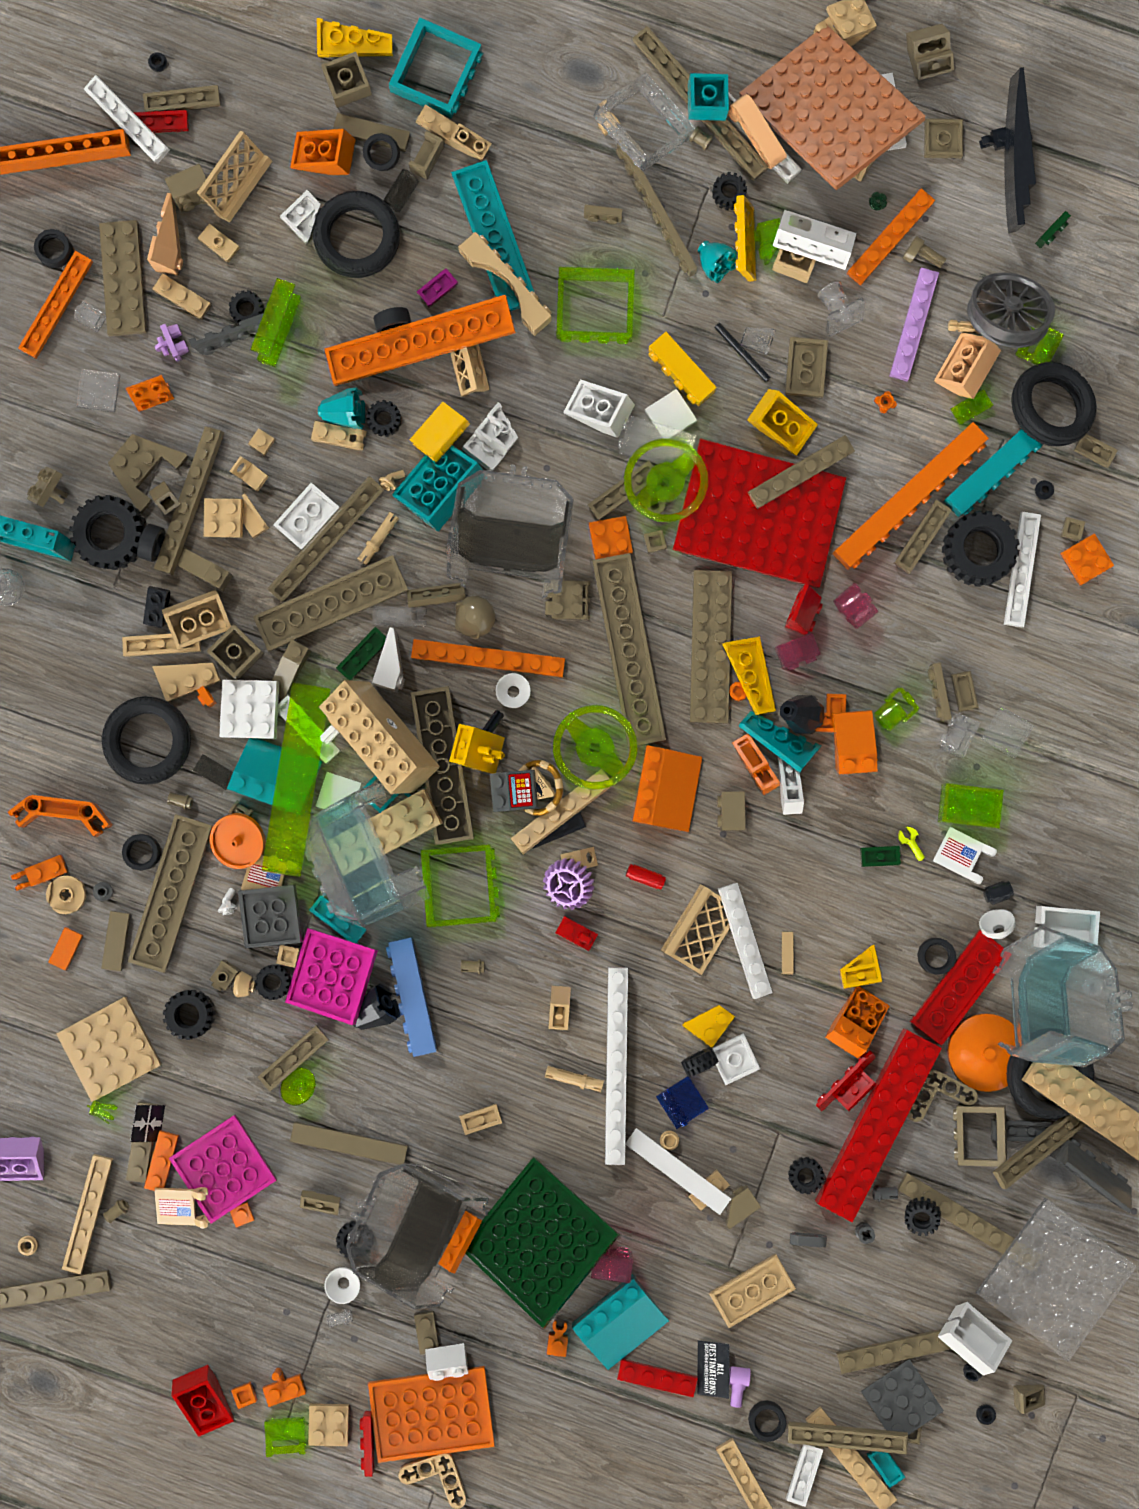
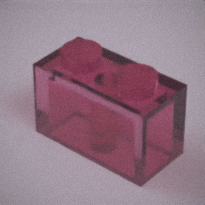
M813 633L775 647L782 669L788 668L789 671L798 668L799 663L806 661V664L817 661L816 657L821 654Z

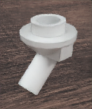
M229 888L223 897L218 913L229 915L233 914L234 910L237 909V906L231 903V899L236 893L234 889Z

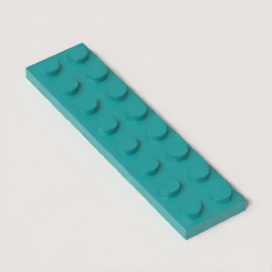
M487 160L451 172L472 233L476 232L479 236L483 235L489 243L488 246L492 250H497L500 254L501 261L504 264L508 263L514 270L513 274L517 278L521 277L524 280L529 292H534ZM486 270L495 297L506 295L510 311L520 308L517 297L510 286L502 278Z

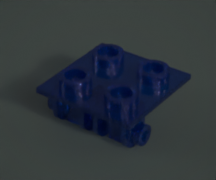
M688 1076L656 1096L676 1129L686 1126L689 1121L709 1109Z

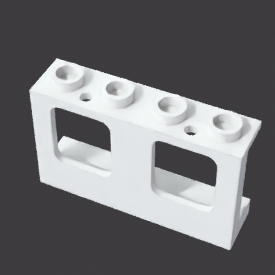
M784 210L773 246L845 270L853 249L856 233Z

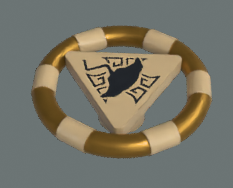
M533 760L525 763L519 771L535 770L537 800L554 797V799L545 808L525 809L524 811L533 816L549 814L558 806L563 795L561 775L551 763L544 760ZM537 767L546 769L553 775L556 793Z

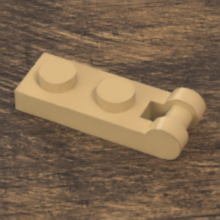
M315 421L311 440L362 451L364 448L363 439L366 438L367 431ZM351 436H356L355 442H351Z

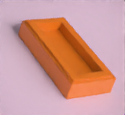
M64 927L48 963L67 970L83 935Z

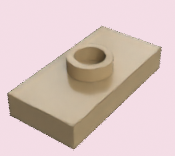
M208 224L198 237L200 242L228 263L240 249L236 243L211 224Z

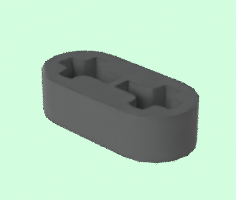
M794 1232L790 1233V1244L826 1247L827 1236Z

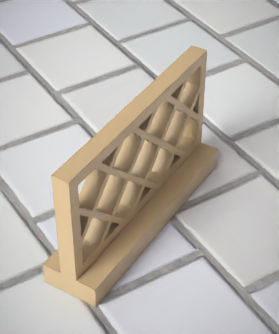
M240 131L197 194L214 210L218 217L231 222L272 163V160L264 155L244 132ZM244 140V149L239 150V144ZM254 151L255 154L249 161V154ZM244 153V162L239 163V154ZM234 156V164L228 165L229 158ZM244 167L243 171L239 175V168ZM233 169V178L228 179V170ZM223 171V180L217 181V175ZM233 182L232 187L228 191V183ZM223 184V193L217 194V185ZM209 187H212V195L206 196V191ZM222 198V201L217 207V199Z
M700 884L661 948V951L702 975L730 929L728 922L725 925V921H728V919L723 917L722 908L724 907L720 904L721 897ZM712 895L716 898L718 906L708 909L706 901ZM719 909L721 919L711 922L709 911ZM706 912L708 923L698 925L697 916ZM722 922V932L714 935L712 925ZM709 926L711 936L701 938L699 928ZM696 929L698 939L688 942V931ZM712 939L713 947L711 950L704 951L702 941ZM699 942L701 952L691 955L689 944ZM686 945L688 956L680 958L675 955L679 947ZM702 955L703 963L698 969L693 966L692 958Z

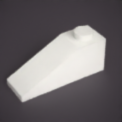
M778 757L783 815L801 814L803 812L804 799L800 773Z

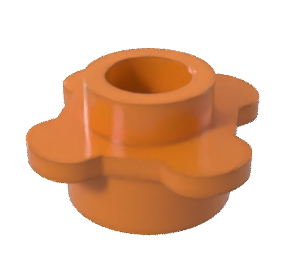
M889 391L874 399V402L880 408L879 411L883 414L897 406Z

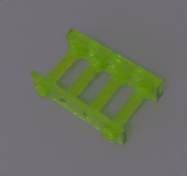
M279 278L276 279L250 349L259 353L257 357L258 362L276 368L301 301V296L293 293L296 285Z

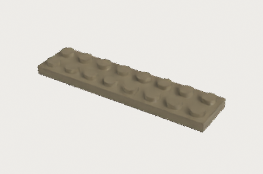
M391 555L253 616L265 646L268 652L290 643L291 639L294 641L407 592L408 588L394 556Z
M693 571L690 723L728 724L730 659L723 647V643L730 642L732 571Z
M175 814L128 962L166 973L213 825Z

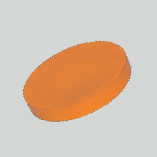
M241 813L228 814L218 820L211 830L210 846L212 852L227 867L234 869L250 867L264 853L266 845L264 832L258 822L248 815Z

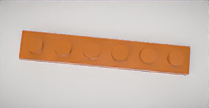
M921 188L847 271V275L861 286L933 205L935 199Z
M77 251L73 253L18 349L37 359L93 264L91 259Z

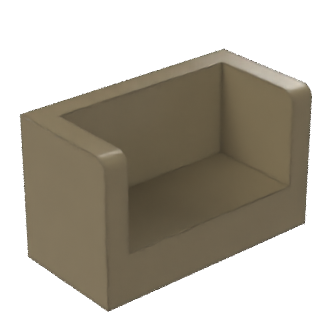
M428 131L424 134L425 141L415 160H410L409 162L410 172L426 180L444 148L443 139Z

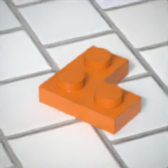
M826 694V713H824L823 724L817 727L815 732L834 733L833 713L846 712V694Z

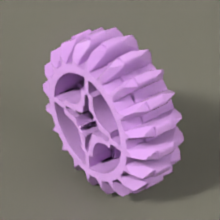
M567 858L561 861L557 860L545 872L543 882L546 884L543 889L548 890L546 896H551V902L556 901L557 907L562 904L563 909L569 907L573 910L576 907H582L592 897V891L595 887L591 885L594 879L589 878L592 872H586L587 866L582 868L580 866L581 861L575 864L574 858L569 861ZM578 883H580V886H581V893H579V891H578V890H579Z

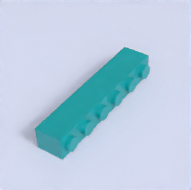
M1021 429L943 502L958 518L962 514L970 513L974 509L972 505L976 501L980 504L988 496L986 492L989 489L994 491L1002 484L1001 478L1004 476L1008 478L1016 471L1013 467L1018 463L1022 465L1030 458L1028 454L1032 450L1035 453L1043 444L1032 439Z

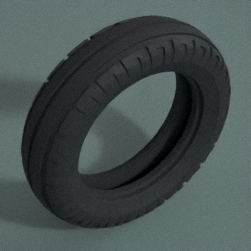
M348 191L336 195L323 205L314 222L313 242L318 256L329 269L345 277L364 278L380 272L392 261L399 246L400 228L393 210L384 200L368 192ZM353 210H362L372 214L379 220L383 228L382 241L377 250L361 259H350L340 255L333 248L330 241V233L334 222L342 214Z
M1044 362L1030 367L1018 378L1012 392L1011 404L1017 423L1028 436L1039 443L1056 447L1073 444L1083 438L1094 423L1097 404L1093 390L1088 381L1078 371L1065 364ZM1052 382L1063 387L1071 395L1076 406V417L1073 424L1065 427L1054 426L1044 421L1038 415L1032 403V391L1036 384Z
M151 696L136 697L119 705L108 717L102 732V749L109 766L120 777L137 784H156L172 777L184 765L191 746L190 729L183 714L168 701ZM141 714L160 716L167 722L172 732L173 742L168 756L162 762L152 767H138L132 764L125 757L121 749L120 739L123 728L132 718Z
M1057 1029L1039 1030L1023 1038L1013 1049L1007 1064L1008 1087L1017 1104L1031 1115L1044 1119L1062 1118L1070 1115V1113L1051 1100L1038 1099L1031 1092L1028 1084L1022 1081L1031 1059L1042 1047L1061 1048L1069 1055L1073 1067L1094 1082L1093 1061L1087 1048L1075 1036Z

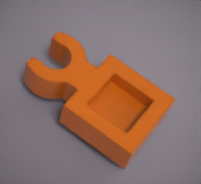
M554 1320L552 1327L555 1334L549 1333L546 1355L566 1357L568 1335H563V1333L567 1330V1321H564L562 1328H557V1320Z

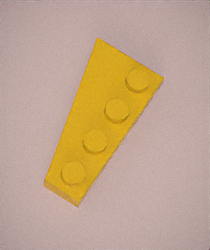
M317 18L318 57H342L353 52H357L358 57L393 56L392 34L370 29L363 30L357 26L351 25L350 27L341 25L339 22H327Z

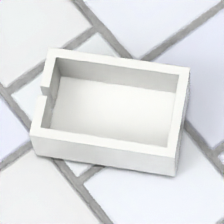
M1036 906L1035 923H1039V927H1035L1033 944L1097 950L1100 911Z
M968 1302L955 1306L948 1318L949 1322L945 1323L938 1337L982 1375L995 1372L1012 1340Z

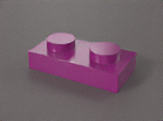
M445 268L421 287L417 294L430 308L455 288L458 282Z

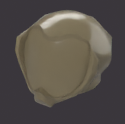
M471 596L456 604L455 628L459 633L474 639H479L481 636L489 633L494 625L495 612L493 606L486 599L479 596Z

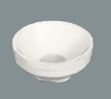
M516 673L504 675L496 685L497 699L508 708L521 707L530 697L529 682L522 675ZM515 686L519 689L517 697H510L508 695L510 687Z
M995 909L988 911L980 918L979 926L985 936L993 939H1003L1013 932L1015 918L1007 910ZM998 928L1004 929L1001 933H994Z
M339 1267L332 1270L325 1280V1292L328 1298L335 1303L346 1304L357 1297L360 1290V1280L357 1273L347 1267ZM344 1277L349 1280L347 1288L339 1287L338 1280Z

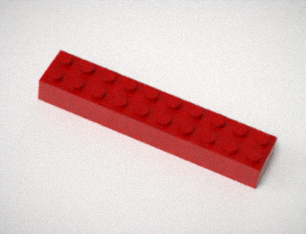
M904 1028L902 1029L875 1082L876 1085L867 1097L815 1199L818 1205L853 1223L942 1049L941 1047Z

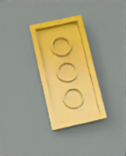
M744 195L736 196L737 203L734 204V211L737 215L735 231L738 233V240L735 241V248L738 252L736 269L751 282L756 281L754 206Z

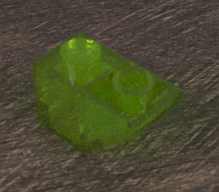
M780 218L757 223L756 230H754L755 241H759L760 244L758 249L759 257L761 260H764L765 265L770 263L778 250L777 247L773 246L781 222Z

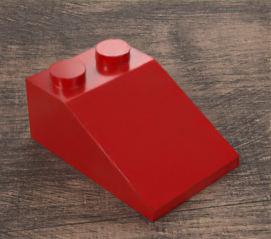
M804 584L799 590L785 624L786 628L803 635L813 631L816 621L813 619L815 614L819 615L823 606L820 603L822 597L810 585Z
M205 1365L172 1380L171 1396L198 1437L234 1422V1417L218 1379L209 1365Z

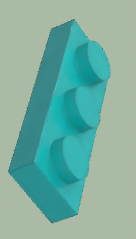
M320 895L309 909L310 912L348 941L358 943L367 931L366 928L323 895Z

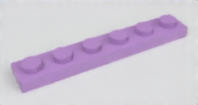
M922 267L919 270L890 371V377L903 381L909 380L939 272Z

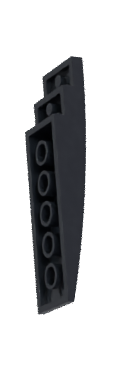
M1024 67L1019 68L1010 78L1007 102L1004 178L1008 233L1016 232L1025 225L1024 209L1031 204L1029 190L1036 184Z

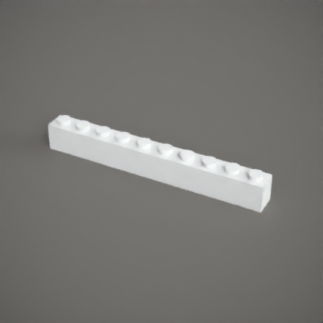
M608 967L605 1165H625L627 967Z

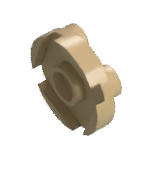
M60 876L48 885L46 900L57 913H74L79 911L85 903V885L74 876ZM66 889L71 893V897H68L67 900L62 896V892H65Z

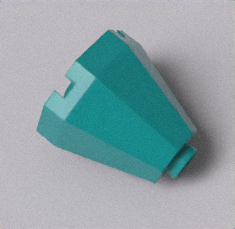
M357 387L348 388L322 400L318 406L319 417L326 422L352 429H362L363 425L361 423H365L366 420L365 401L360 400L359 397L363 396L362 391Z

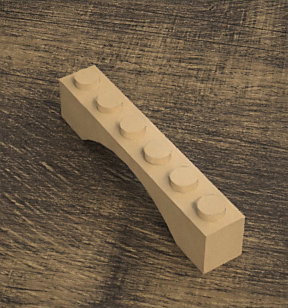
M474 232L458 246L459 253L472 267L490 271L502 278L510 286L520 305L522 323L534 336L537 335L552 321V312L546 305L542 306L538 302L539 298L533 291H528L524 280L521 277L517 278L513 274L514 270L508 263L504 264L501 261L500 254L497 250H492L488 246L489 243L486 238Z

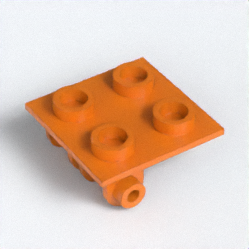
M162 375L126 388L139 412L174 399L170 386L165 382Z

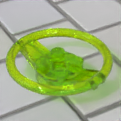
M669 438L656 439L642 445L630 457L624 472V488L632 506L643 516L659 522H673L689 516L700 506L708 488V473L701 456L688 444ZM660 446H671L685 451L684 454L671 463L666 461L654 466L648 473L646 486L635 496L631 483L632 471L636 462L644 453ZM697 464L700 472V488L695 500L686 509L674 514H658L648 510L649 507L658 502L669 503L676 500L683 491L685 478ZM662 479H665V480L667 479V480H669V483H668V484H669L670 486L667 487V486L665 485V486L663 487V486L661 485Z
M588 705L572 711L561 721L553 739V755L558 769L570 782L586 789H604L617 784L630 772L637 756V738L633 727L621 713L607 706ZM587 713H603L613 717L624 727L630 743L629 757L625 766L613 752L614 744L610 735L598 728L591 729L577 717ZM565 729H567L576 743V752L580 761L587 766L600 767L611 775L612 778L600 782H590L580 779L570 772L562 759L560 749ZM592 743L594 745L597 743L600 745V751L598 753L596 751H594L593 753L590 751V749L592 748L590 747V745Z

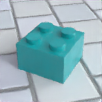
M690 73L688 80V120L726 121L729 111L728 74Z

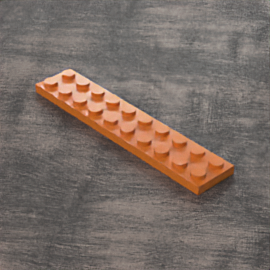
M502 295L324 349L333 385L338 386L516 333L507 297Z

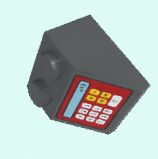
M535 770L490 774L493 812L538 808Z

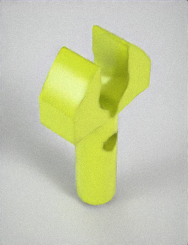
M906 827L910 833L909 840L904 837L900 830L898 833L900 844H908L918 861H922L925 856L915 841L916 836L919 835L914 828Z

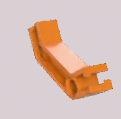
M30 795L8 811L10 816L16 818L19 817L18 813L23 809L28 812V815L23 820L19 821L17 819L15 821L18 827L23 828L40 815L81 820L90 833L96 837L103 833L102 830L98 831L93 824V820L97 819V817L104 823L101 826L103 829L110 828L113 825L96 803ZM34 800H37L39 803L36 810H33L31 806ZM90 806L93 813L88 817L85 814V810Z

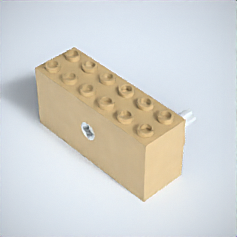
M344 680L319 706L331 723V726L320 736L321 741L328 745L341 733L390 794L415 793L440 768L438 763L370 682Z

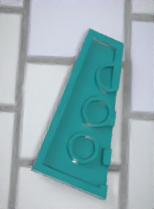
M752 711L739 724L741 729L799 773L822 746L818 743L812 744L806 741L807 738L801 735L798 737L790 733L789 729L785 727H777L773 725V721L763 716L755 715Z

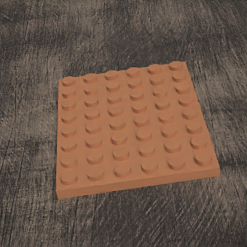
M826 24V28L810 36L739 92V95L741 97L748 94L755 102L768 125L837 191L924 122L925 115Z

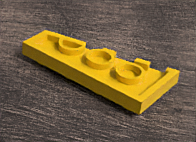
M760 636L723 643V647L755 715L776 711Z

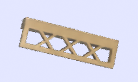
M479 344L461 349L459 353L457 351L450 352L461 396H467L475 391L485 392L489 390ZM462 360L465 362L464 372L461 370L460 366ZM466 379L469 380L471 387L467 390L465 387Z

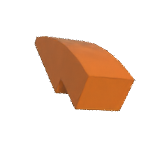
M748 733L732 742L763 795L780 786V782L770 768L769 763Z

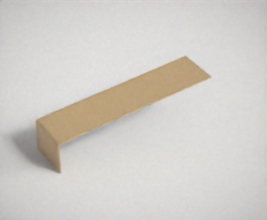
M782 932L781 974L793 975V932Z

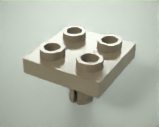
M49 467L42 469L37 476L38 481L35 486L32 485L28 490L27 495L29 496L27 500L41 507H44L49 497L55 499L60 504L64 503L65 500L59 497V495L67 498L68 494L56 487L63 474Z

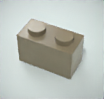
M720 792V796H717V808H720V815H717V827H721V831H744L745 792Z

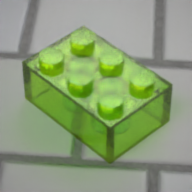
M949 783L941 784L937 822L1000 829L1004 790Z

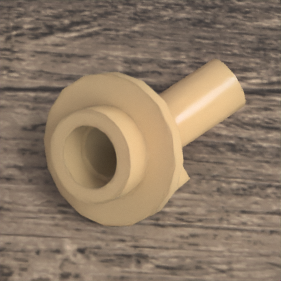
M401 470L390 473L385 477H380V486L387 491L395 490L394 480L404 478L405 473Z

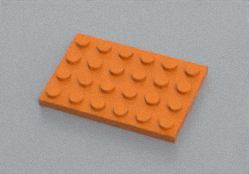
M485 1366L468 1368V1374H464L462 1377H446L439 1381L430 1380L428 1374L368 1382L378 1463L495 1447Z

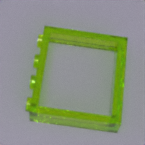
M559 267L556 339H560L561 342L579 340L581 343H589L591 340L602 344L609 343V341H617L618 344L632 342L635 269ZM564 280L628 282L626 333L563 331Z
M488 844L421 850L427 927L497 921V917H500V908L495 904V898H499L498 886L494 887L493 880L497 879L496 867L492 868V860H495V848H491V845ZM485 851L490 916L435 921L430 855Z

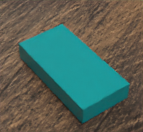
M876 1451L866 1453L889 1488L905 1478V1475L890 1453Z

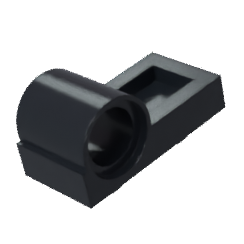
M153 586L148 587L143 624L158 628L164 626L165 618L162 610L169 604L170 590Z

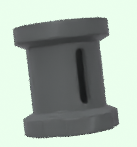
M861 1223L856 1227L855 1234L862 1243L868 1244L874 1241L875 1233L869 1224ZM862 1231H864V1232L868 1231L869 1235H868V1236H866V1235L863 1236L861 1233H862Z

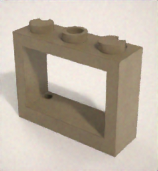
M958 1104L957 1109L953 1110V1119L957 1121V1129L954 1128V1140H957L958 1148L954 1149V1159L958 1160V1165L993 1167L1002 1165L1007 1161L1006 1105ZM964 1112L996 1113L998 1159L965 1158Z

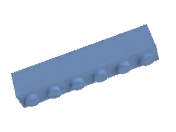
M413 937L389 942L386 951L388 958H392L393 965L390 966L392 977H396L397 984L394 987L396 995L400 996L401 999L399 1004L400 1014L404 1015L406 1021L403 1023L404 1033L409 1035L410 1041L407 1042L408 1051L413 1053V1057L436 1052L437 1046Z

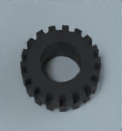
M185 990L172 996L169 999L170 1001L165 1004L166 1009L163 1010V1015H165L163 1022L167 1024L166 1029L172 1032L171 1035L178 1036V1039L191 1040L202 1036L206 1031L210 1030L211 1024L214 1023L215 1018L213 1016L216 1014L215 1010H213L214 1004L209 1001V996H205L201 991ZM186 1003L193 1004L199 1011V1020L193 1026L184 1024L179 1016L180 1008Z

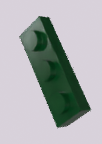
M374 627L336 669L348 680L352 681L384 647L387 637Z

